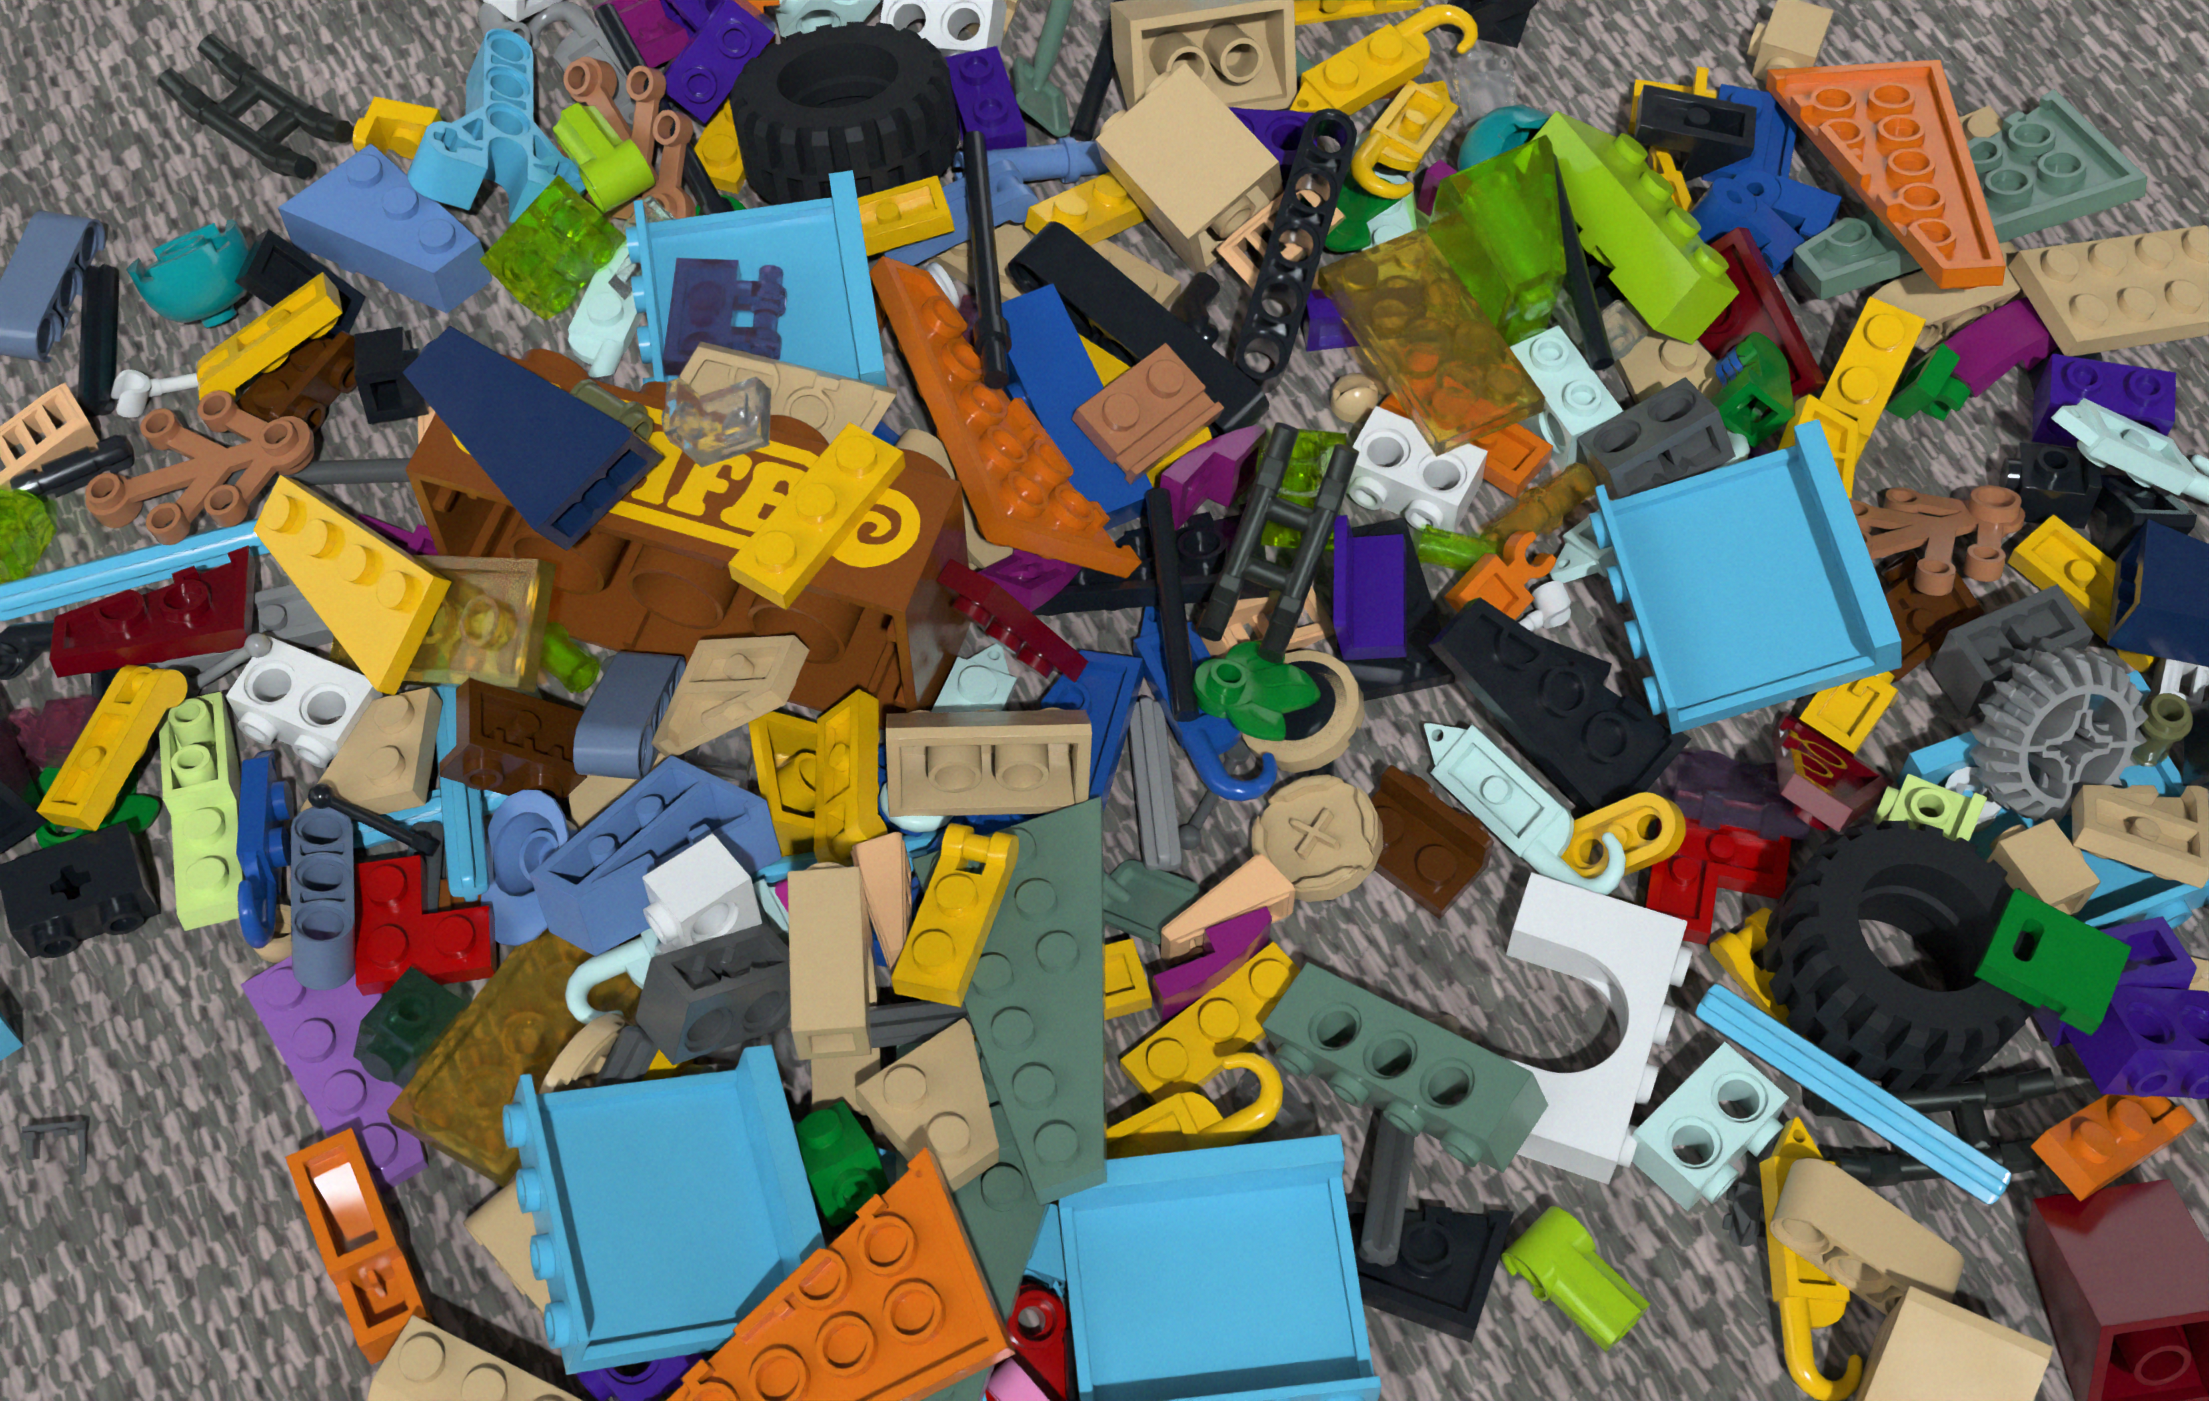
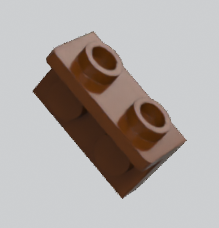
M340 331L333 340L324 335L316 339L308 337L290 350L288 358L278 368L268 373H262L236 404L240 410L268 423L280 417H298L306 422L314 434L322 425L327 408L341 392L348 393L357 385L354 377V336L345 331Z
M1914 552L1895 560L1881 572L1885 578V581L1881 583V587L1901 638L1902 667L1889 671L1895 676L1891 683L1898 682L1941 648L1949 630L1975 620L1985 613L1957 571L1953 589L1949 594L1932 596L1918 591L1913 585L1917 562L1925 557L1918 559Z
M469 677L456 690V746L440 761L439 775L446 779L464 783L472 789L489 790L507 796L521 790H540L554 798L559 804L587 778V775L576 773L573 762L576 728L584 712Z
M1390 765L1381 775L1379 791L1370 799L1383 824V849L1374 871L1440 920L1488 867L1494 841L1477 818L1466 812L1458 813L1437 798L1433 788L1424 779L1415 774L1406 775L1394 765Z

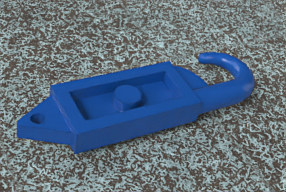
M1154 606L1145 607L1141 635L1139 638L1134 639L1133 655L1137 658H1143L1144 677L1157 702L1160 704L1181 748H1186L1203 783L1212 793L1232 801L1242 802L1257 799L1268 792L1276 781L1278 766L1274 755L1269 752L1263 754V770L1257 778L1244 781L1234 779L1228 774L1218 756L1235 746L1242 736V732L1237 730L1230 718L1223 719L1211 716L1198 706L1199 717L1191 722H1177L1174 720L1160 610ZM1191 621L1187 625L1195 674L1200 664L1212 658Z
M274 750L258 752L253 759L242 760L236 855L246 880L241 881L238 885V913L243 937L247 944L255 949L264 948L273 938L276 925L277 895H281L282 867L291 865V845L287 830L284 827V820L293 819L294 803L288 781L277 780Z

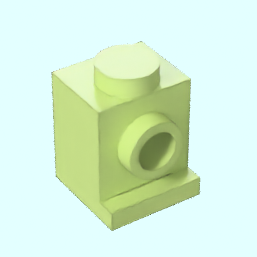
M1907 774L1901 790L1887 786L1873 823L1879 825L1882 820L1908 821L1909 829H1916L1919 824H1927L1944 829L1943 837L1952 841H1956L1960 837L1970 841L1987 797L1974 792L1971 799Z

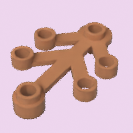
M581 57L571 62L564 73V86L574 100L585 103L588 106L595 105L622 141L631 139L649 165L656 183L655 186L641 193L643 198L633 197L605 214L600 209L597 212V206L586 190L579 203L580 212L583 217L597 222H610L613 218L636 221L633 202L636 200H643L648 223L695 217V204L692 198L681 188L686 144H688L692 137L693 124L686 114L663 110L658 114L659 102L666 90V79L663 73L657 69L640 65L634 67L628 74L626 89L629 96L636 100L631 131L612 99L617 86V76L614 68L608 62L592 57ZM648 78L649 85L647 90L644 92V83L645 80ZM675 121V132L671 136L670 128L673 122ZM655 139L658 143L664 145L659 176L652 166ZM559 145L557 149L560 151V153L564 157L570 159Z
M213 391L204 396L198 404L197 412L211 431L219 433L229 430L249 441L230 448H226L184 428L169 409H156L148 413L142 420L140 425L141 433L155 449H170L191 460L130 479L113 473L100 474L94 477L86 487V507L102 525L110 528H120L128 525L138 516L143 506V500L189 486L175 503L159 504L147 515L146 527L159 543L174 545L182 541L190 531V523L203 508H205L217 525L232 527L246 517L249 504L275 473L291 475L301 471L310 463L314 455L313 433L306 422L298 417L285 416L268 423L242 411L225 391ZM247 468L234 486L223 485L233 472ZM231 502V504L227 508L222 509L226 504ZM172 521L170 525L164 527L168 522Z
M1994 485L1979 486L1973 489L1968 500L1922 494L1903 487L1891 488L1886 491L1883 508L1873 507L1861 501L1849 500L1871 560L1927 545L1925 558L1917 562L1913 585L1918 591L1932 596L1947 595L1953 589L1956 567L1951 563L1955 537L1971 532L1976 534V544L1967 548L1963 567L1964 573L1974 580L1983 582L1996 581L2002 577L2006 553L2001 549L2002 538L2006 537L2009 533L2019 531L2023 527L2025 512L2021 508V497L2008 488ZM1920 512H1921V513L1932 514V515H1937V516H1943V517L1940 518V517L1922 515V514H1920ZM1871 527L1893 530L1874 536L1870 535Z

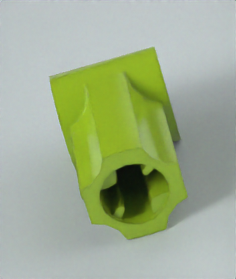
M578 102L561 111L558 123L552 128L555 138L577 167L587 192L602 213L605 214L655 186L656 183L651 169L638 147L631 139L622 141L595 105L583 106Z
M1551 1206L1501 1254V1260L1506 1270L1512 1276L1518 1272L1535 1288L1531 1294L1536 1299L1541 1301L1550 1299L1607 1352L1633 1328L1647 1312L1650 1303L1595 1253L1596 1245L1592 1237L1576 1218L1560 1207Z

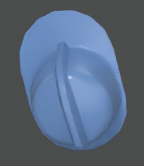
M521 790L508 796L495 810L487 828L486 853L490 886L489 890L481 895V906L489 905L495 916V939L502 945H523L535 940L548 928L529 874L579 833L577 827L565 818V814L557 801L540 790Z

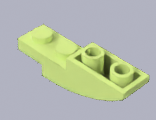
M220 691L185 699L179 706L167 708L159 721L163 800L171 815L176 911L185 931L239 918L238 885L241 881L246 880L236 855L241 778L224 695Z

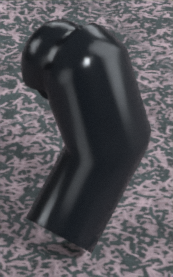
M1199 272L1172 305L1170 312L1212 346L1219 337V330L1214 324L1209 322L1210 315L1206 309L1219 293L1220 286L1211 275Z

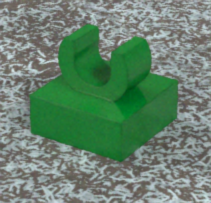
M1944 343L1939 344L1909 367L1885 409L1904 420L1909 419L1921 410L1923 413L1944 422L1950 410L1953 409L1958 412L1971 393L1968 387L1961 381L1949 377L1961 357Z

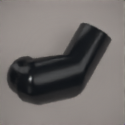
M54 620L16 623L9 625L0 633V680H9L19 676L42 653L50 652Z

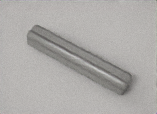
M1143 697L1135 704L1128 729L1143 864L1146 870L1154 871L1160 869L1169 873V871L1179 869L1183 860L1166 719L1158 702L1153 701L1151 697Z

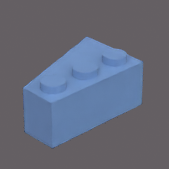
M371 143L278 207L292 245L301 252L308 255L314 253L337 263L339 268L355 274L358 272L384 283L386 288L444 313L450 312L492 281L480 240L437 201L424 197L414 190L408 182L407 175Z
M670 755L529 874L549 932L596 957L651 928L643 913V909L649 906L650 902L642 877L712 833L748 875L782 859L767 800Z

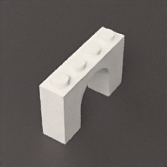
M1531 872L1506 955L1576 977L1596 989L1606 999L1615 1014L1619 1027L1620 1043L1617 1050L1604 1062L1593 1068L1573 1073L1550 1072L1505 1058L1533 1072L1549 1105L1516 1154L1608 1185L1617 1164L1627 1168L1630 1167L1638 1143L1632 1138L1633 1132L1638 1127L1629 1124L1634 1104L1637 1103L1647 1107L1659 1069L1657 1066L1648 1064L1647 1059L1652 1043L1665 1046L1676 1011V1007L1664 1004L1669 984L1682 987L1693 949L1681 946L1688 921ZM1467 1093L1460 1094L1457 1102L1461 1101Z

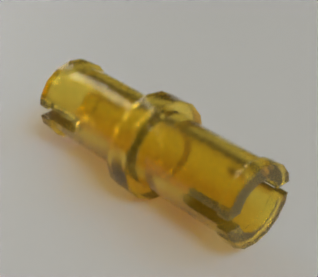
M1575 462L1566 467L1564 472L1542 488L1531 487L1520 496L1519 505L1484 529V539L1490 550L1503 559L1504 545L1513 533L1519 530L1533 531L1536 536L1541 533L1544 535L1553 533L1562 525L1563 517L1596 494L1595 487H1597V481L1593 474L1583 464Z

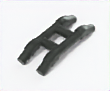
M214 34L207 35L199 43L197 49L218 68L220 74L237 87L219 104L216 105L214 100L206 96L195 85H191L173 68L165 70L157 80V85L178 103V106L192 119L201 125H207L260 160L261 164L269 170L284 176L293 175L299 178H307L313 170V163L309 157L295 153L291 148L279 144L299 125L303 131L311 136L325 141L334 140L346 143L353 136V127L350 122L336 118L332 113L322 111L315 105H309L256 71L253 65L245 61L237 52L231 51ZM258 100H262L279 112L260 129L255 131L237 118Z
M1276 422L1266 452L1263 455L1254 481V486L1224 566L1198 627V633L1203 638L1210 641H1220L1241 595L1245 579L1280 591L1281 594L1258 650V655L1271 663H1280L1282 661L1290 639L1293 636L1359 456L1358 450L1347 445L1335 444L1313 509L1277 497L1299 434L1297 428ZM1268 520L1303 533L1291 568L1254 556Z
M2051 1067L2019 1074L2012 1072L1994 1077H1983L1979 1081L1948 1083L1943 1089L1927 1092L1917 1090L1916 1087H1910L1906 1092L1885 1089L1922 1114L1955 1111L1961 1139L2008 1168L2011 1174L2041 1169V1166L2047 1165L2030 1147L2038 1138L2027 1137L2014 1141L1998 1142L1996 1145H1992L1983 1110L2007 1108L2024 1104L2026 1100L2057 1094L2058 1091ZM1812 1093L1810 1107L1814 1115L1837 1117L1844 1121L1857 1122ZM1895 1145V1152L1863 1153L1862 1155L1830 1154L1826 1160L1835 1162V1166L1844 1170L1865 1186L1871 1187L1898 1185L1899 1182L1944 1178Z

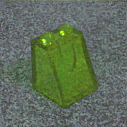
M1547 135L1441 179L1424 241L1430 254L1493 355L1546 331L1567 273L1553 147Z

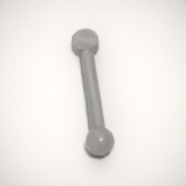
M258 632L250 634L246 638L244 646L195 678L184 676L188 684L185 699L197 697L201 688L250 657H264L270 650L269 638Z

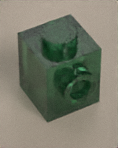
M410 966L361 1020L353 1057L359 1060L364 1069L374 1078L383 1082H393L410 1093L458 1038L467 1002Z

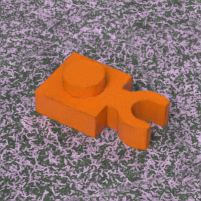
M1519 530L1507 539L1503 549L1502 560L1497 554L1485 553L1444 598L1458 613L1468 601L1481 597L1516 620L1535 599L1524 585L1531 578H1541L1547 575L1555 566L1557 559L1553 554L1539 553L1529 564L1526 560L1525 552L1537 536L1533 531Z

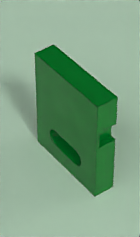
M2015 888L2003 907L1974 975L2038 1009L2042 1004L2060 1013V1020L2092 1036L2103 1021L2132 947ZM2020 931L2030 933L2035 940L2028 961L2019 960L2013 953V947Z

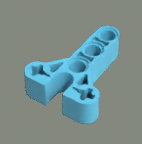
M501 28L491 29L485 34L466 79L465 116L452 123L439 121L427 126L408 170V182L414 190L424 197L470 210L483 179L494 181L502 186L508 194L509 222L555 234L563 232L569 226L586 188L580 178L577 167L571 159L564 157L533 121L532 47L527 40L515 32Z

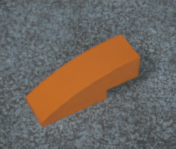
M351 1127L286 1156L285 1159L327 1273L337 1287L358 1347L371 1365L386 1358L412 1315L434 1326L435 1324L365 1154Z

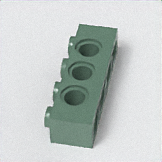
M1308 961L1262 1025L1277 1050L1273 1055L1275 1060L1288 1072L1304 1080L1308 1079L1311 1074L1328 1082L1327 1085L1333 1093L1354 1107L1362 1108L1365 1102L1382 1110L1384 1117L1392 1125L1410 1136L1418 1137L1422 1131L1440 1140L1441 1147L1448 1154L1470 1167H1475L1480 1161L1504 1173L1549 1106L1533 1072ZM1352 1038L1346 1045L1336 1048L1343 1040ZM1409 1065L1402 1073L1390 1076L1395 1069ZM1467 1093L1461 1101L1452 1105H1445L1453 1096Z

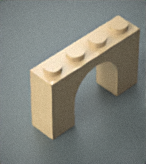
M823 862L811 865L806 870L787 871L791 1032L798 1059H811L812 1112L826 1109L843 1100L865 1133L882 1132L856 1103V1087L884 1069L883 1047L871 1048L870 1007L882 1005L881 981L860 866L845 867L838 863Z

